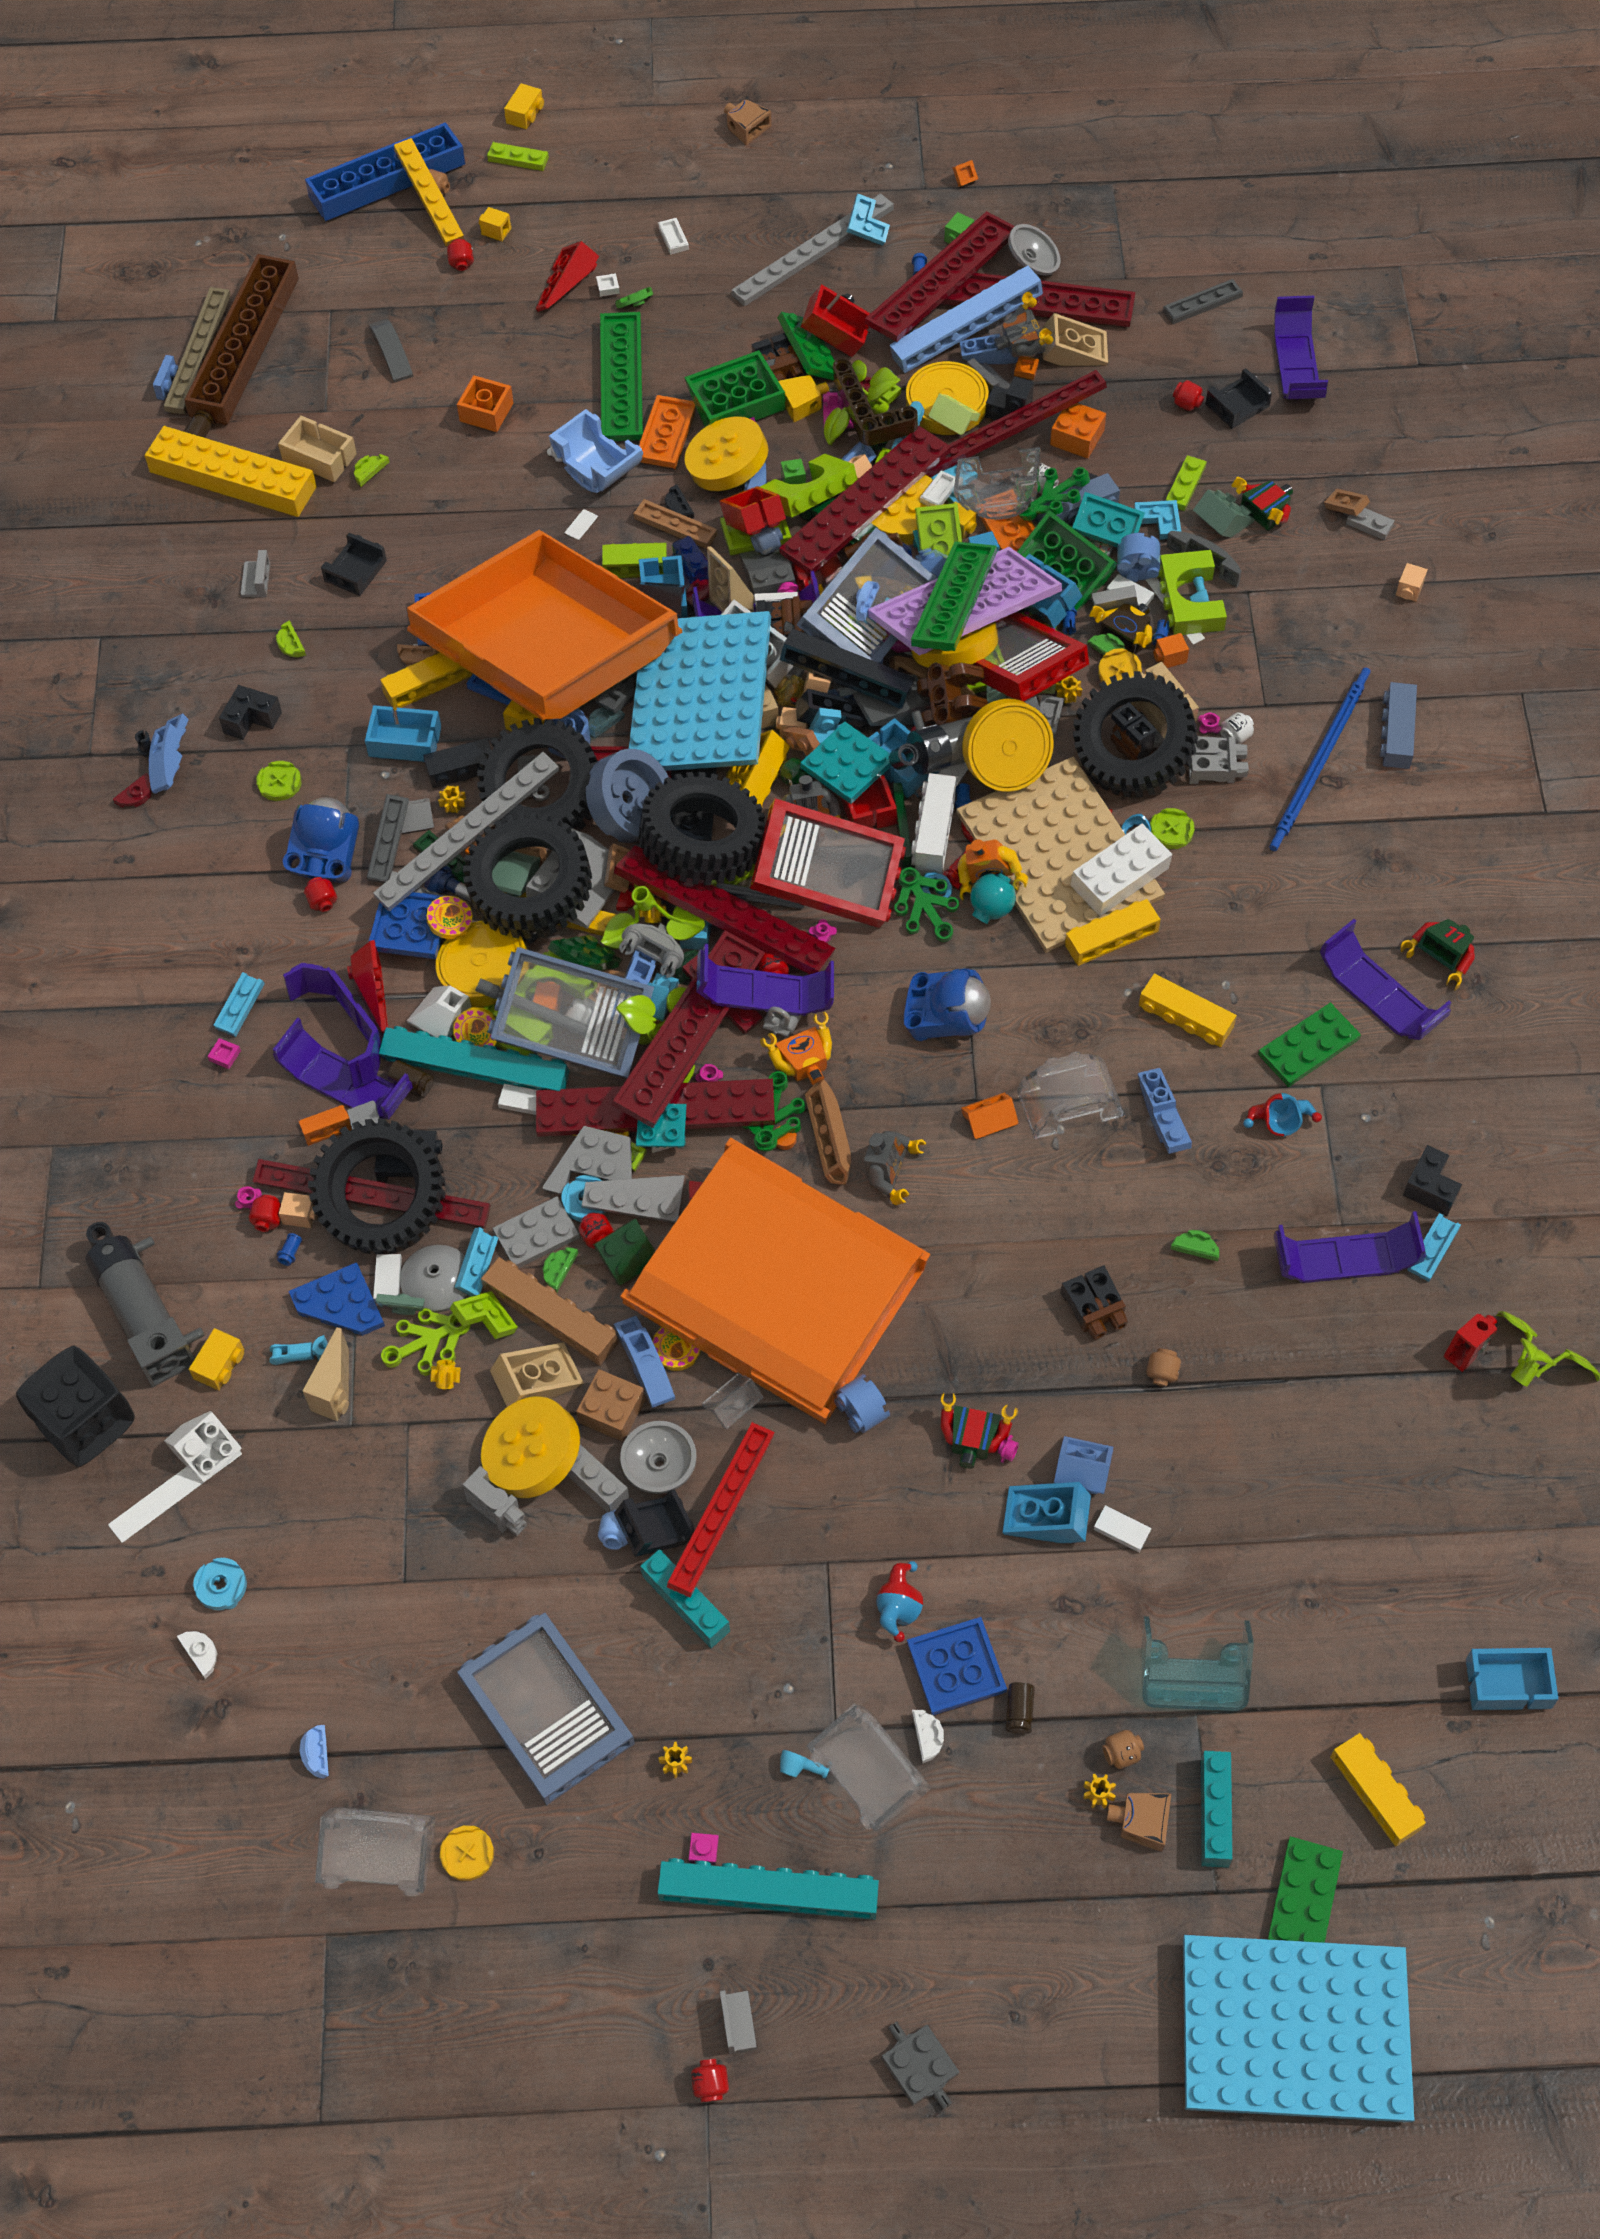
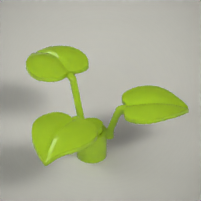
M856 360L852 366L859 382H862L867 375V367L862 361ZM886 367L879 369L873 375L870 381V388L868 389L869 392L862 387L874 415L888 411L889 404L880 397L900 381ZM845 407L843 410L835 408L825 421L824 435L826 441L831 446L834 440L843 433L850 421L849 413Z
M634 885L635 889L632 892V899L636 904L633 906L635 919L628 913L615 915L608 922L601 943L607 947L619 949L620 943L623 941L622 933L625 928L639 922V910L649 911L653 907L670 919L666 926L667 932L678 941L688 940L700 933L705 927V921L678 906L674 909L673 916L668 914L657 904L654 899L655 894L651 893L647 887Z
M678 987L669 992L666 1004L670 1013L687 988ZM644 995L630 997L616 1007V1010L623 1016L628 1026L635 1033L641 1034L639 1038L641 1045L650 1044L665 1022L655 1024L656 1019L653 1017L656 1011L655 1005L650 998ZM695 1064L683 1083L690 1081L694 1073Z
M1504 1311L1497 1313L1496 1316L1505 1317L1514 1326L1521 1329L1527 1337V1340L1524 1338L1520 1339L1524 1349L1517 1361L1519 1364L1511 1373V1376L1522 1385L1527 1387L1535 1376L1539 1378L1544 1371L1552 1366H1556V1363L1564 1358L1574 1360L1581 1366L1591 1370L1596 1380H1600V1373L1581 1355L1566 1349L1564 1353L1552 1359L1548 1354L1539 1350L1531 1343L1533 1336L1537 1337L1538 1335L1526 1322ZM1536 1361H1542L1548 1364L1538 1369L1540 1364Z

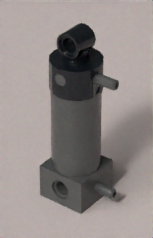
M1036 696L1024 701L1040 711ZM920 711L912 712L916 730L908 734L906 744L893 749L889 755V762L894 769L903 770L912 766L919 775L947 769L950 766L965 763L962 751L963 736L972 717L942 725L935 724L925 727ZM901 753L905 754L906 761L903 760Z
M96 1222L90 1225L86 1236L92 1248L85 1257L86 1264L97 1285L103 1291L128 1339L127 1341L153 1388L190 1368L195 1359L188 1344L202 1338L205 1334L202 1328L199 1327L183 1336L174 1318L170 1317L138 1254L155 1245L152 1237L149 1236L133 1245L127 1236H114L110 1227L104 1222ZM105 1236L103 1239L97 1240L99 1237Z

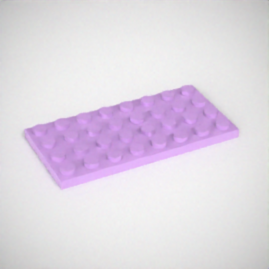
M1007 547L998 551L961 637L1061 592L1062 583L1012 548ZM937 579L869 608L868 617L918 655L933 650L931 648L922 649L911 646V637Z

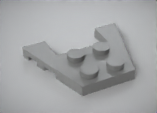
M583 1126L543 1185V1190L562 1195L565 1185L569 1182L571 1172L595 1176L606 1181L632 1179L631 1138Z

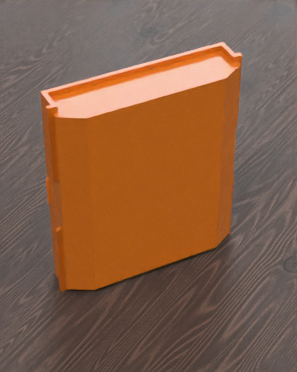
M541 530L527 536L407 607L410 626L407 627L408 632L466 668L541 720L561 719L661 656L673 638L682 633V629L678 627L676 612Z
M730 1137L725 1144L723 1155L646 1264L631 1290L625 1289L620 1298L623 1299L622 1303L705 1352L711 1359L735 1373H740L826 1425L837 1407L834 1399L837 1398V1390L856 1378L922 1275L931 1254L860 1212L855 1213L802 1182L800 1177Z

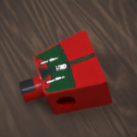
M1476 1314L1456 1332L1443 1357L1461 1372H1464L1490 1344L1497 1331L1498 1321L1491 1315L1484 1317L1481 1314ZM1465 1343L1469 1344L1471 1347L1467 1349Z

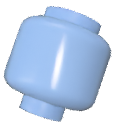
M613 1510L602 1516L598 1538L605 1547L617 1550L626 1546L628 1542L614 1515L616 1510Z

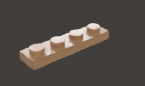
M643 499L634 512V519L705 549L711 545L717 536V529L646 499Z

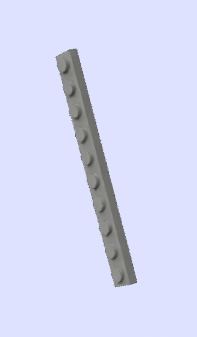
M882 194L873 198L876 200L872 214L873 219L879 220L894 210V204ZM851 213L731 290L732 296L743 306H746L853 237V234L846 232Z
M542 752L374 891V897L390 912L474 842L478 834L482 835L484 833L483 829L487 826L492 827L495 821L504 817L558 772L559 766Z

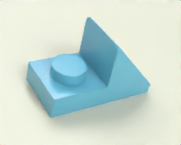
M819 708L809 730H813L820 744L835 731L841 719V710Z
M656 973L653 983L648 982L647 985L654 987L651 1000L655 1005L656 1011L653 1017L656 1020L664 1021L668 1012L667 996L671 990L678 988L679 979L674 977L667 978L665 977L666 975Z

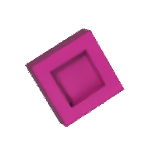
M219 1038L207 1057L210 1062L230 1069L241 1049L240 1046Z
M692 1833L689 1862L708 1861L716 1865L719 1835Z

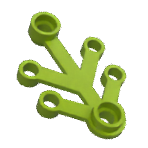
M424 1308L421 1312L419 1311L418 1318L422 1325H429L432 1322L444 1325L436 1330L411 1324L407 1320L398 1321L396 1330L400 1336L405 1337L412 1334L420 1336V1338L401 1348L396 1346L385 1347L381 1353L384 1365L390 1368L397 1367L401 1363L402 1358L426 1347L422 1360L418 1362V1370L424 1376L430 1375L431 1366H433L432 1361L440 1339L449 1335L447 1344L440 1351L441 1360L455 1361L454 1350L459 1336L466 1334L471 1324L464 1327H455V1324L459 1321L453 1313L450 1316L434 1313L428 1308ZM423 1315H430L428 1319H422ZM404 1325L408 1326V1328H407L406 1330H404V1331H401V1330H400V1327H401V1326H404ZM446 1353L452 1354L450 1358H444ZM391 1356L397 1357L394 1361H388ZM425 1364L430 1365L426 1370L421 1369Z

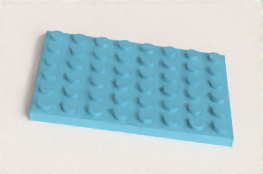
M770 612L678 618V627L682 629V633L673 638L661 656L637 671L629 749H639L650 754L662 765L665 771L758 764L771 625Z
M1195 1935L1183 1936L1185 2110L1410 2123L1414 2121L1406 1947Z

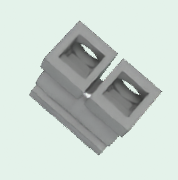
M1197 736L1198 744H1195L1196 753L1195 756L1191 755L1192 763L1189 767V784H1198L1199 780L1234 783L1235 777H1247L1249 770L1248 762H1237V759H1246L1247 745L1236 744L1233 737L1226 739Z
M481 1466L463 1483L467 1502L496 1524L502 1533L508 1529L518 1536L527 1526L526 1521L523 1520L525 1514L519 1509L517 1499L512 1494L508 1497L503 1489L495 1488L491 1485L488 1472Z

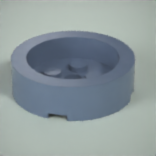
M624 749L600 759L592 767L589 773L591 775L589 785L586 786V799L595 823L607 836L612 835L622 843H635L640 841L639 827L644 799L648 796L651 788L655 789V784L658 782L664 784V779L668 775L662 765L650 754L639 749ZM623 793L626 796H629V798H627V803H625L622 798Z

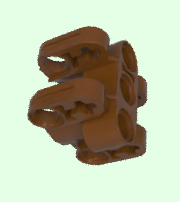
M937 662L931 664L928 669V678L916 682L918 695L929 697L931 703V710L921 713L924 726L942 725L972 717L982 707L987 705L988 701L985 698L961 695L960 690L964 685L976 686V683L982 681L985 678L983 668L967 663H957L951 666Z

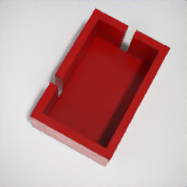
M821 284L809 299L801 327L853 357L865 343L869 329L868 325H865V318L870 313L841 295L827 309V306L833 301L837 293Z
M758 486L719 501L726 525L749 535L760 533L761 529L766 525L768 528L778 526L780 521L786 519L779 494Z
M883 774L852 804L840 797L850 822L870 828L876 825L877 829L897 823V808Z

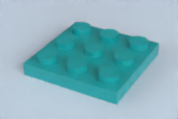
M844 722L800 762V768L852 804L891 767L889 762L890 753Z

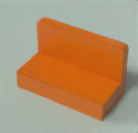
M1001 1093L961 1108L963 1117L970 1123L975 1139L1018 1124L1013 1100L1006 1093Z
M343 1105L299 1121L308 1146L326 1140L333 1134L335 1136L342 1134L340 1129L345 1126L349 1131L352 1130L348 1113Z

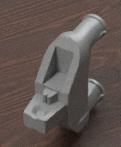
M661 923L658 928L647 924H633L626 927L622 933L623 941L619 946L620 951L623 953L624 949H627L625 955H630L635 948L663 964L660 972L662 975L667 972L665 976L667 978L675 974V970L680 968L684 960L681 947L671 935L666 933V926Z

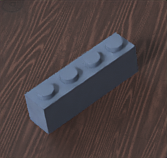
M1108 473L1091 479L1083 487H1071L1061 494H1067L1069 490L1077 489L1081 496L1080 501L1074 504L1061 502L1063 511L1056 516L1067 524L1074 523L1085 492L1119 503L1120 490ZM1046 513L1038 514L1034 518L1037 524H1039Z
M1390 682L1388 691H1384L1383 704H1386V708H1383L1382 721L1385 722V726H1382L1381 739H1384V744H1381L1380 757H1383V766L1410 769L1414 754L1417 685Z

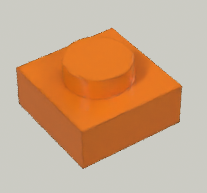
M972 160L952 167L958 187L978 180Z
M1020 356L1014 370V376L1034 380L1039 359Z

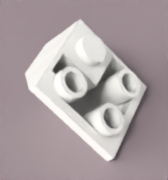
M452 986L434 987L407 1019V1023L429 1033L431 1037L438 1038L439 1035L451 1037L457 1017L463 1011L471 1008L469 996Z
M211 1411L182 1424L164 1440L174 1454L202 1482L209 1479L242 1449Z

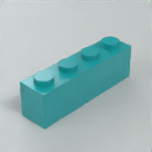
M659 1549L640 1566L642 1577L710 1649L713 1648L730 1632L729 1621L697 1588H695L691 1598L667 1588V1583L676 1566Z
M1204 1751L1201 1758V1866L1229 1868L1232 1862L1231 1752Z

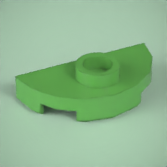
M647 287L618 299L615 302L617 309L632 303L634 307L645 303V298L653 295L651 287Z
M1108 633L1107 635H1095L1087 641L1090 647L1103 656L1113 649H1125L1124 643L1117 636Z
M1189 1230L1187 1233L1177 1236L1171 1245V1250L1214 1261L1219 1260V1247H1217L1209 1234L1199 1230Z
M567 1247L565 1250L551 1253L545 1260L543 1266L544 1280L556 1292L560 1289L578 1255V1249Z

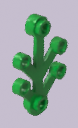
M1078 467L1073 471L1072 477L1053 488L1055 481L1058 479L1057 470L1055 468L1047 469L1044 472L1046 482L1042 496L1036 499V494L1041 489L1039 481L1037 479L1028 481L1027 487L1029 492L1027 499L1019 505L1017 509L1018 515L1023 520L1030 521L1036 518L1038 514L1047 513L1049 510L1055 515L1062 513L1063 506L1061 502L1074 504L1080 501L1081 496L1077 489H1071L1067 494L1061 493L1073 485L1077 487L1087 485L1090 482L1088 471L1083 467Z
M912 867L904 868L901 870L898 879L902 889L899 900L894 906L895 913L898 916H905L908 913L907 901L912 891L916 899L910 920L906 923L907 932L909 934H917L919 932V919L923 909L935 927V937L940 942L950 941L953 937V927L948 922H942L932 904L946 907L947 911L953 913L959 909L958 899L923 892L920 886L934 888L937 894H944L948 889L947 882L944 879L936 880L922 877L919 871ZM907 877H912L914 880L912 882H907L905 879ZM943 884L945 887L943 889H938L937 885ZM950 902H955L956 906L949 907L948 904ZM899 906H904L905 910L899 911L897 908ZM915 924L917 925V927L915 929H910L909 925ZM946 931L948 935L943 937L940 933Z
M773 1072L769 1079L773 1078L776 1124L792 1113H803L805 1111V1103L802 1098H794L790 1104L778 1111L781 1094L788 1087V1079L784 1072ZM791 1117L786 1121V1124L773 1130L774 1125H764L763 1129L759 1126L741 1127L749 1129L755 1136L754 1145L756 1149L768 1152L777 1146L778 1139L789 1132H799L801 1130V1123L797 1117Z

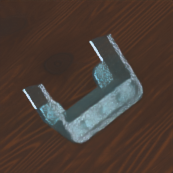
M1144 1616L1141 1658L1142 1697L1145 1704L1153 1708L1224 1711L1244 1709L1249 1702L1254 1648L1250 1620H1244L1242 1643H1229L1225 1645L1220 1652V1660L1168 1658L1166 1644L1160 1640L1152 1639L1149 1616Z

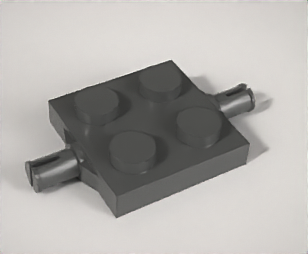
M898 2021L895 2022L888 2029L897 2043L892 2049L881 2056L882 2061L912 2106L924 2098L934 2096L942 2110H945L952 2102L943 2088L947 2082L959 2075V2070L928 2025L915 2033L906 2035Z

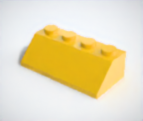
M773 730L761 733L758 764L731 766L726 775V778L730 779L729 784L733 785L735 782L741 784L740 790L748 789L750 791L749 797L755 796L757 804L762 806L765 798L771 791L770 788L773 781L779 775L778 771L781 764L787 758L786 754L790 745Z

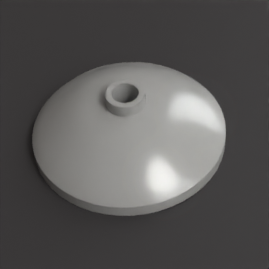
M1028 224L1016 225L1010 231L1008 236L1010 251L1023 268L1029 266L1037 275H1051L1059 268L1061 262L1059 251L1047 234Z
M431 1245L419 1249L406 1260L400 1273L402 1293L415 1298H424V1308H428L434 1313L450 1310L453 1302L465 1299L468 1296L454 1288L465 1255L456 1248L447 1245ZM438 1269V1272L431 1273V1270Z
M652 1421L634 1429L625 1439L620 1453L621 1467L628 1481L636 1488L653 1494L667 1493L670 1490L681 1487L691 1477L697 1459L695 1444L691 1436L682 1427L667 1421ZM658 1461L664 1462L660 1467L655 1465Z

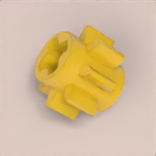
M1068 676L1061 680V683H1056V697L1064 698V703H1075L1077 696H1082L1081 681H1077L1073 676Z
M447 786L443 791L439 792V806L445 807L446 813H458L461 808L466 807L464 801L466 800L465 792H460L459 786Z
M654 897L657 904L666 911V904H661V898ZM655 907L649 911L639 910L640 917H644V922L659 923L661 922V916L665 917Z
M438 1360L437 1366H431L430 1381L436 1382L435 1386L439 1389L454 1388V1382L460 1383L461 1368L455 1367L456 1363L452 1360Z
M674 1742L673 1747L669 1749L664 1746L665 1756L659 1757V1763L666 1764L663 1767V1773L666 1774L670 1771L673 1773L674 1778H677L678 1773L682 1771L687 1774L686 1764L692 1763V1757L685 1756L688 1753V1747L685 1746L681 1749L677 1746V1742ZM680 1757V1762L673 1761L671 1763V1758L678 1759Z
M1093 1774L1092 1783L1088 1781L1084 1783L1083 1787L1089 1791L1084 1793L1083 1798L1090 1799L1092 1808L1096 1805H1102L1106 1809L1107 1800H1115L1116 1796L1110 1791L1115 1789L1116 1784H1110L1107 1781L1108 1775H1105L1103 1778H1097V1775ZM1099 1787L1103 1788V1792L1100 1795H1097L1096 1790H1098Z

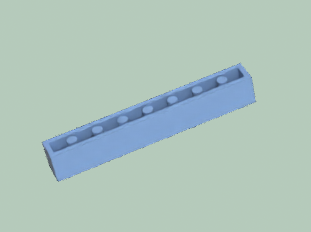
M1029 266L1016 271L1014 274L1000 280L995 285L948 310L927 324L913 330L898 342L895 341L890 344L892 358L904 373L912 370L1016 310L1021 304H1024L1022 296L1025 292H1030L1034 298L1042 295L1041 280Z

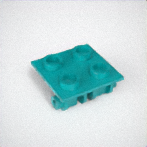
M669 1104L654 1128L638 1120L636 1146L643 1148L684 1147L686 1145L685 1124L687 1104Z

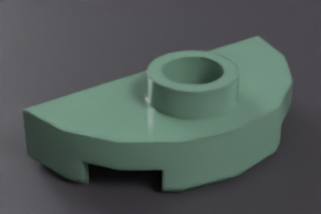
M377 1294L376 1303L381 1308L383 1305L392 1308V1313L414 1315L417 1310L423 1311L425 1299L411 1297L407 1294H398L397 1296Z

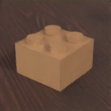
M598 1369L576 1411L578 1422L624 1442L646 1400L644 1388Z

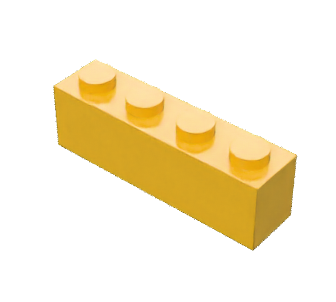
M438 653L416 664L409 665L396 673L389 674L385 678L380 679L385 697L394 711H396L397 707L407 706L471 677L472 672L442 653Z
M1148 899L1140 902L1135 901L1124 909L1114 910L1103 918H1096L1084 926L1072 928L1066 933L1065 947L1077 966H1080L1157 933L1161 919Z
M1155 973L1140 995L1139 1006L1146 1012L1154 1013L1162 1017L1166 1022L1175 1024L1183 1028L1187 1033L1195 1034L1203 1038L1207 1043L1217 1045L1220 1048L1234 1028L1236 1014Z
M1361 1733L1335 1748L1330 1758L1394 1846L1397 1847L1422 1830L1426 1824L1425 1816L1422 1810L1417 1805L1413 1806L1408 1799L1405 1787L1401 1783H1397L1391 1776L1392 1772L1388 1764L1384 1760L1380 1761L1374 1753L1375 1748L1368 1738L1364 1739Z

